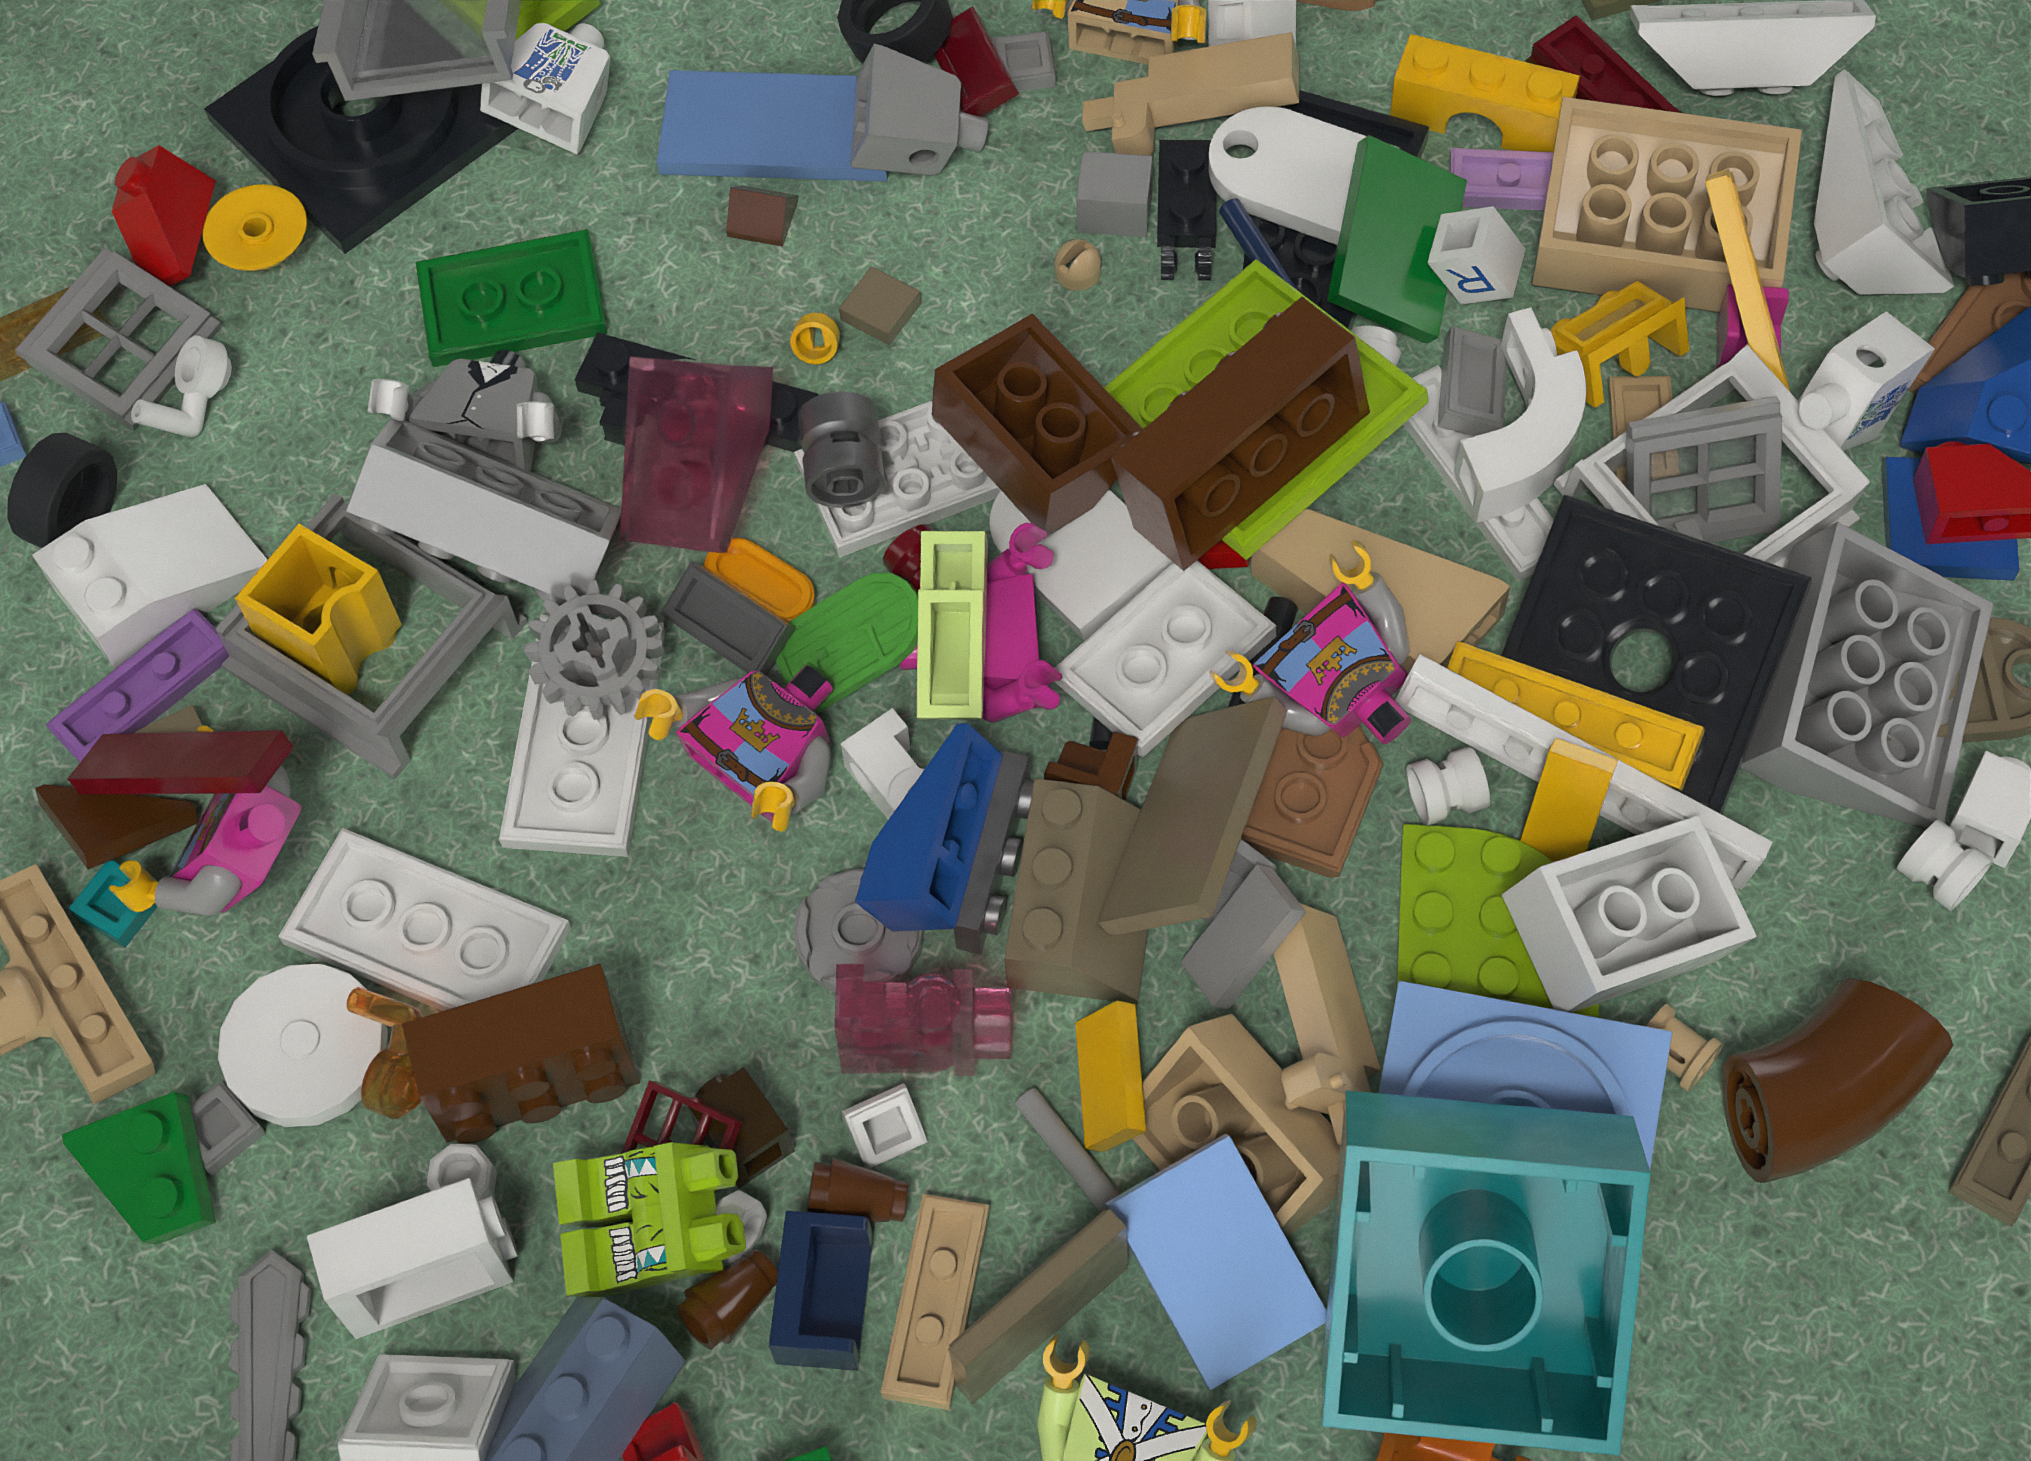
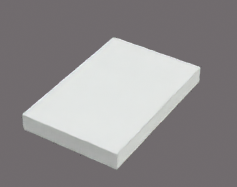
M1195 561L1185 571L1180 569L1175 563H1172L1055 667L1062 674V679L1054 682L1110 731L1138 738V755L1143 758L1220 688L1211 679L1210 670L1220 676L1223 681H1228L1240 670L1239 662L1225 651L1234 650L1250 661L1276 637V625L1199 561Z

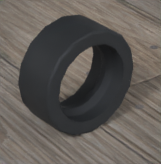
M841 0L837 19L841 34L855 57L862 64L874 44L882 45L924 62L938 51L949 35L952 14L947 0ZM906 2H921L914 15L900 27L886 33L869 34L876 20L890 8Z
M52 433L39 441L23 459L13 478L7 508V519L12 532L22 540L43 548L81 522L110 513L117 491L118 473L113 456L103 448L68 433Z

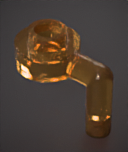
M356 987L347 998V1010L353 1014L393 1027L388 1048L380 1051L366 1070L361 1088L362 1102L369 1111L390 1119H399L410 1110L415 1109L421 1102L402 1023L422 1018V1014L419 1009L412 1005Z

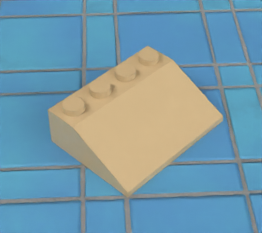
M1563 97L1532 285L1604 295L1608 291H1620L1635 281H1639L1673 303L1684 297L1685 307L1720 312L1728 284L1732 285L1705 180L1709 174L1729 169V172H1733L1762 286L1782 288L1802 130Z

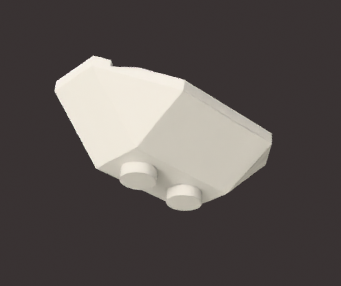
M1865 0L1630 6V18L1638 34L1693 89H1699L1701 93L1712 96L1732 94L1735 88L1757 87L1759 91L1764 93L1784 94L1792 91L1793 86H1810L1875 27L1876 15Z

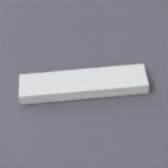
M1437 365L1413 377L1415 381L1427 389L1429 402L1407 420L1403 426L1516 580L1520 582L1533 575L1554 519L1539 499L1536 498L1513 512L1478 523L1475 522L1454 474L1461 440L1474 436L1437 426L1442 374L1441 368Z

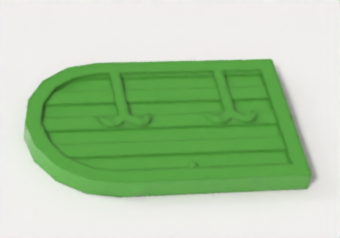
M872 573L857 579L789 621L796 628L776 659L785 685L805 665L819 672L830 683L833 691L814 711L815 714H818L899 665L914 651L918 644L917 590L911 583L893 573Z

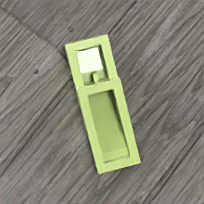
M921 531L920 590H918L917 719L982 720L988 540L985 531Z

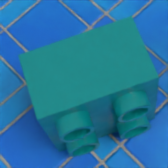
M1346 1091L1322 1356V1426L1620 1456L1651 1174L1634 1117Z

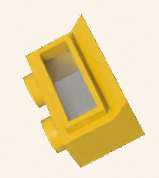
M1635 281L1620 291L1611 290L1606 292L1595 306L1573 319L1563 318L1559 320L1550 330L1555 341L1557 356L1578 351L1586 381L1585 402L1594 408L1604 403L1600 364L1614 355H1619V363L1623 369L1634 376H1641L1650 365L1648 337L1680 357L1689 352L1684 297L1673 303L1639 281Z

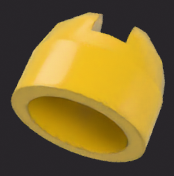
M824 312L807 313L794 325L790 337L791 349L803 362L815 365L823 364L832 359L836 353L840 340L839 328L835 320ZM814 327L821 329L824 345L815 346Z

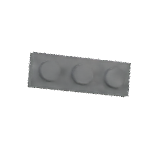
M1003 750L1002 761L956 927L953 929L955 945L958 950L981 955L987 934L997 936L1001 929L1006 907V897L998 895L1004 875L1014 877L1019 866L1023 840L1015 838L1020 818L1028 820L1034 781H1030L1029 756Z

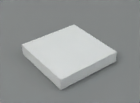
M378 1355L339 1439L338 1451L340 1461H485L516 1382L514 1360Z

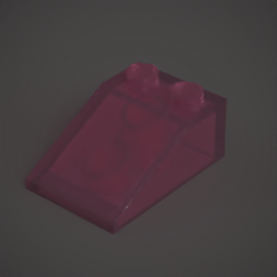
M630 356L620 541L727 553L770 427L773 367L681 358Z

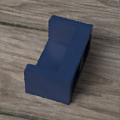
M799 1211L785 1212L769 1348L775 1364L858 1371L873 1245V1233L869 1218Z

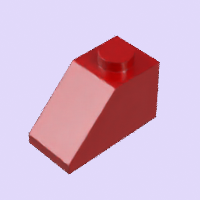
M160 145L138 157L128 158L121 165L115 177V186L118 189L111 211L135 265L170 287L191 275L216 181Z
M1953 441L1942 443L1936 447H1926L1913 478L1926 544L2031 538L2030 470L1991 444L1966 445L1962 442Z

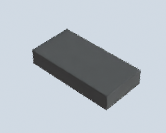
M693 561L689 563L660 612V615L745 672L749 673L758 670L766 676L796 628L706 567Z

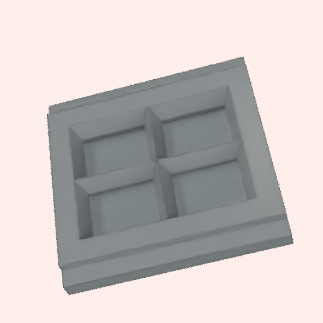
M1773 396L1628 422V430H1626L1627 489L1661 527L1671 530L1674 522L1695 517L1703 541L1709 543L1777 531V524H1780L1782 415L1780 414L1779 399Z

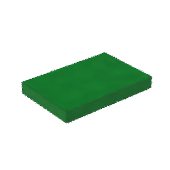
M1370 135L1357 143L1327 301L1428 344L1437 339L1440 332L1447 287L1427 262L1441 214L1462 210L1467 180Z
M588 229L415 262L429 358L433 368L449 365L451 361L457 359L476 360L491 357L499 350L517 352L595 337L597 332L607 334Z

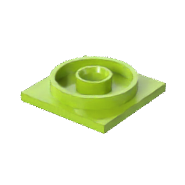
M1257 259L1104 387L1144 429L1167 410L1175 397L1191 390L1215 370L1217 364L1224 356L1240 349L1263 329L1266 322L1273 315L1284 312L1302 296L1355 337L1370 413L1221 539L1245 560L1251 557L1429 402L1425 387Z

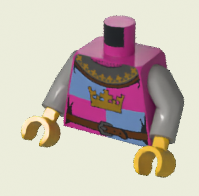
M1351 540L1354 549L1361 556L1360 563L1351 570H1345L1337 564L1335 557L1330 554L1329 562L1334 575L1342 583L1253 664V667L1260 674L1253 676L1252 665L1246 657L1234 650H1226L1225 652L1239 662L1240 672L1238 676L1233 680L1223 681L1212 670H1210V676L1215 684L1228 692L1241 691L1240 698L1245 703L1275 696L1287 709L1281 728L1314 737L1326 734L1332 729L1344 738L1363 722L1382 744H1387L1398 737L1411 722V717L1392 697L1403 686L1408 676L1402 666L1410 653L1404 611L1377 572L1370 573L1371 560L1365 546L1359 541ZM1345 583L1353 584L1352 589L1350 590Z
M805 665L784 688H781L761 671L755 670L749 672L743 678L737 677L703 689L675 696L659 689L647 690L641 695L634 718L640 720L645 717H653L648 734L655 740H663L668 736L671 726L679 728L675 733L687 756L752 807V818L755 819L758 815H763L772 823L774 830L785 831L789 826L790 815H794L821 797L825 792L831 759L830 738L823 721L814 711L832 693L833 688L812 667Z
M200 726L196 730L197 732H215L208 726ZM282 766L278 768L261 793L213 794L168 877H163L158 882L138 861L130 860L122 863L119 869L131 881L120 887L111 885L109 889L134 912H142L150 908L154 903L161 909L203 916H212L220 912H226L262 884L301 812L302 806L289 798L291 786L289 775L285 768Z

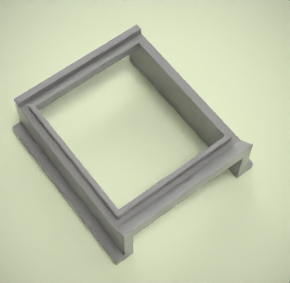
M335 493L305 526L306 528L328 541H331L341 531L343 536L462 608V610L375 712L250 634L251 628L238 604L234 606L215 628L229 654L228 658L221 665L228 673L393 779H396L411 761L400 738V735L491 628L496 629L513 640L528 621L524 615L512 609L507 595H495L396 533L391 536L383 535L365 528L359 522L360 517L346 512L348 504L344 502L343 497Z

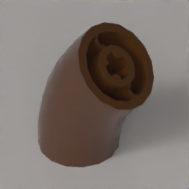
M1853 978L1837 981L1826 999L1795 1028L1764 1045L1730 1055L1724 1064L1722 1092L1726 1122L1735 1152L1745 1171L1755 1182L1760 1183L1797 1175L1837 1159L1875 1136L1898 1117L1931 1081L1954 1046L1949 1032L1935 1017L1918 1004L1891 989L1870 981Z

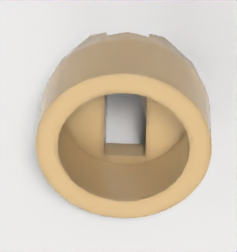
M1071 239L1062 244L1054 259L1057 281L1063 287L1075 291L1085 290L1095 285L1101 276V257L1098 250L1084 239ZM1075 257H1077L1068 269L1066 265Z

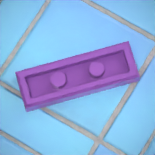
M196 608L192 609L45 725L80 763L102 734H129L148 726L222 667L221 664L228 658L229 654L216 633L215 627Z

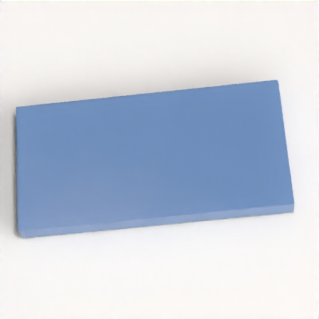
M670 70L657 156L659 175L886 182L888 179V171L860 169L850 166L856 76Z

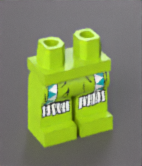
M670 1142L588 1160L572 1159L553 1163L559 1225L600 1227L633 1220V1222L598 1229H579L560 1233L566 1296L606 1297L691 1277L699 1273L706 1274L723 1270L722 1260L741 1253L746 1249L744 1223L740 1220L739 1215L727 1213L717 1215L714 1191L734 1187L738 1179L736 1154L733 1150Z

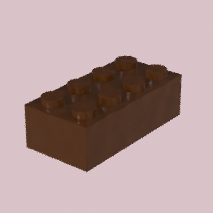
M1302 296L1284 312L1273 315L1266 322L1263 329L1240 349L1224 356L1217 364L1215 370L1191 390L1175 397L1167 410L1142 431L1130 435L1122 443L1119 450L1111 456L1133 528L1180 569L1185 571L1370 413L1355 337Z

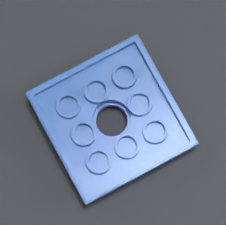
M1399 981L1379 1093L1633 1116L1650 1169L1672 1031Z

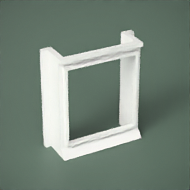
M1747 344L1728 363L1722 365L1644 419L1706 409L1735 388L1747 401L1773 396L1779 399L1780 414L1782 415V441L1829 492L1823 499L1744 553V555L1787 569L1792 548L1797 543L1836 522L1849 528L1858 523L1860 517L1853 511V507L1870 484V480L1824 429H1812L1804 424L1798 411L1800 402ZM1626 431L1586 459L1577 462L1573 468L1558 477L1553 484L1563 496L1565 494L1574 498L1590 489L1605 508L1658 525L1613 473L1626 464Z

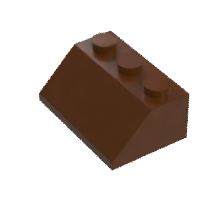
M1033 313L935 369L931 415L1031 523L1045 530L1047 536L1095 507L1118 479L1111 456L1119 450L1122 443L1130 435L1143 430Z

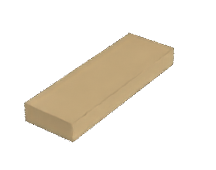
M922 1194L881 1388L883 1399L951 1411L956 1382L948 1348L949 1344L961 1335L968 1326L990 1216L989 1205Z

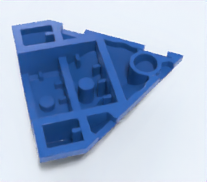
M2031 306L1919 388L1900 443V448L1924 454L1926 447H1936L1946 442L1956 441L1966 445L1991 444L2010 458L2031 464Z

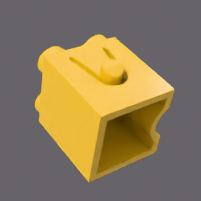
M298 524L235 597L256 638L346 695L355 690L358 684V671L365 658L374 652L390 647L396 639L397 630L402 626L379 571L301 524Z

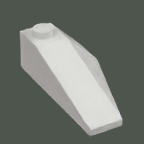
M1844 69L1835 76L1814 219L1820 248L1815 253L1818 264L1833 281L1841 279L1859 295L1945 293L1954 287L1951 272L1945 267L1935 229L1930 227L1923 232L1921 221L1913 210L1914 207L1919 206L1924 201L1918 187L1910 183L1907 175L1896 162L1902 158L1903 153L1880 101Z

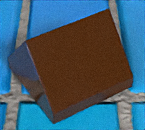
M743 185L730 187L727 237L783 247L798 203V195Z

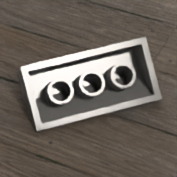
M392 418L371 443L346 512L360 517V524L373 532L390 536L398 532L418 540V546L430 555L442 559H453L454 556L477 564V570L492 580L511 583L514 579L536 588L535 593L541 599L551 600L559 606L567 602L564 596V587L568 585L576 591L578 596L587 595L589 581L594 580L623 509L406 420L398 421Z

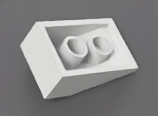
M206 484L87 519L32 554L55 592L115 669L192 609L196 608L204 616L240 592L267 561V558Z

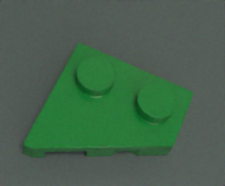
M172 1092L62 1134L65 1147L143 1243L156 1245L216 1223L188 1095Z

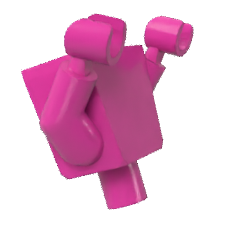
M1033 523L1019 525L1010 536L1009 549H1006L987 564L986 648L982 719L990 723L1002 721L1032 708L1052 710L1058 706L1060 701V695L1048 685L1054 681H1060L1062 674L1046 661L1039 660L1033 574H1026L1027 565L1035 569L1048 568L1053 561V551L1042 544L1036 545L1047 537V532ZM918 644L914 651L900 663L901 670L917 669Z

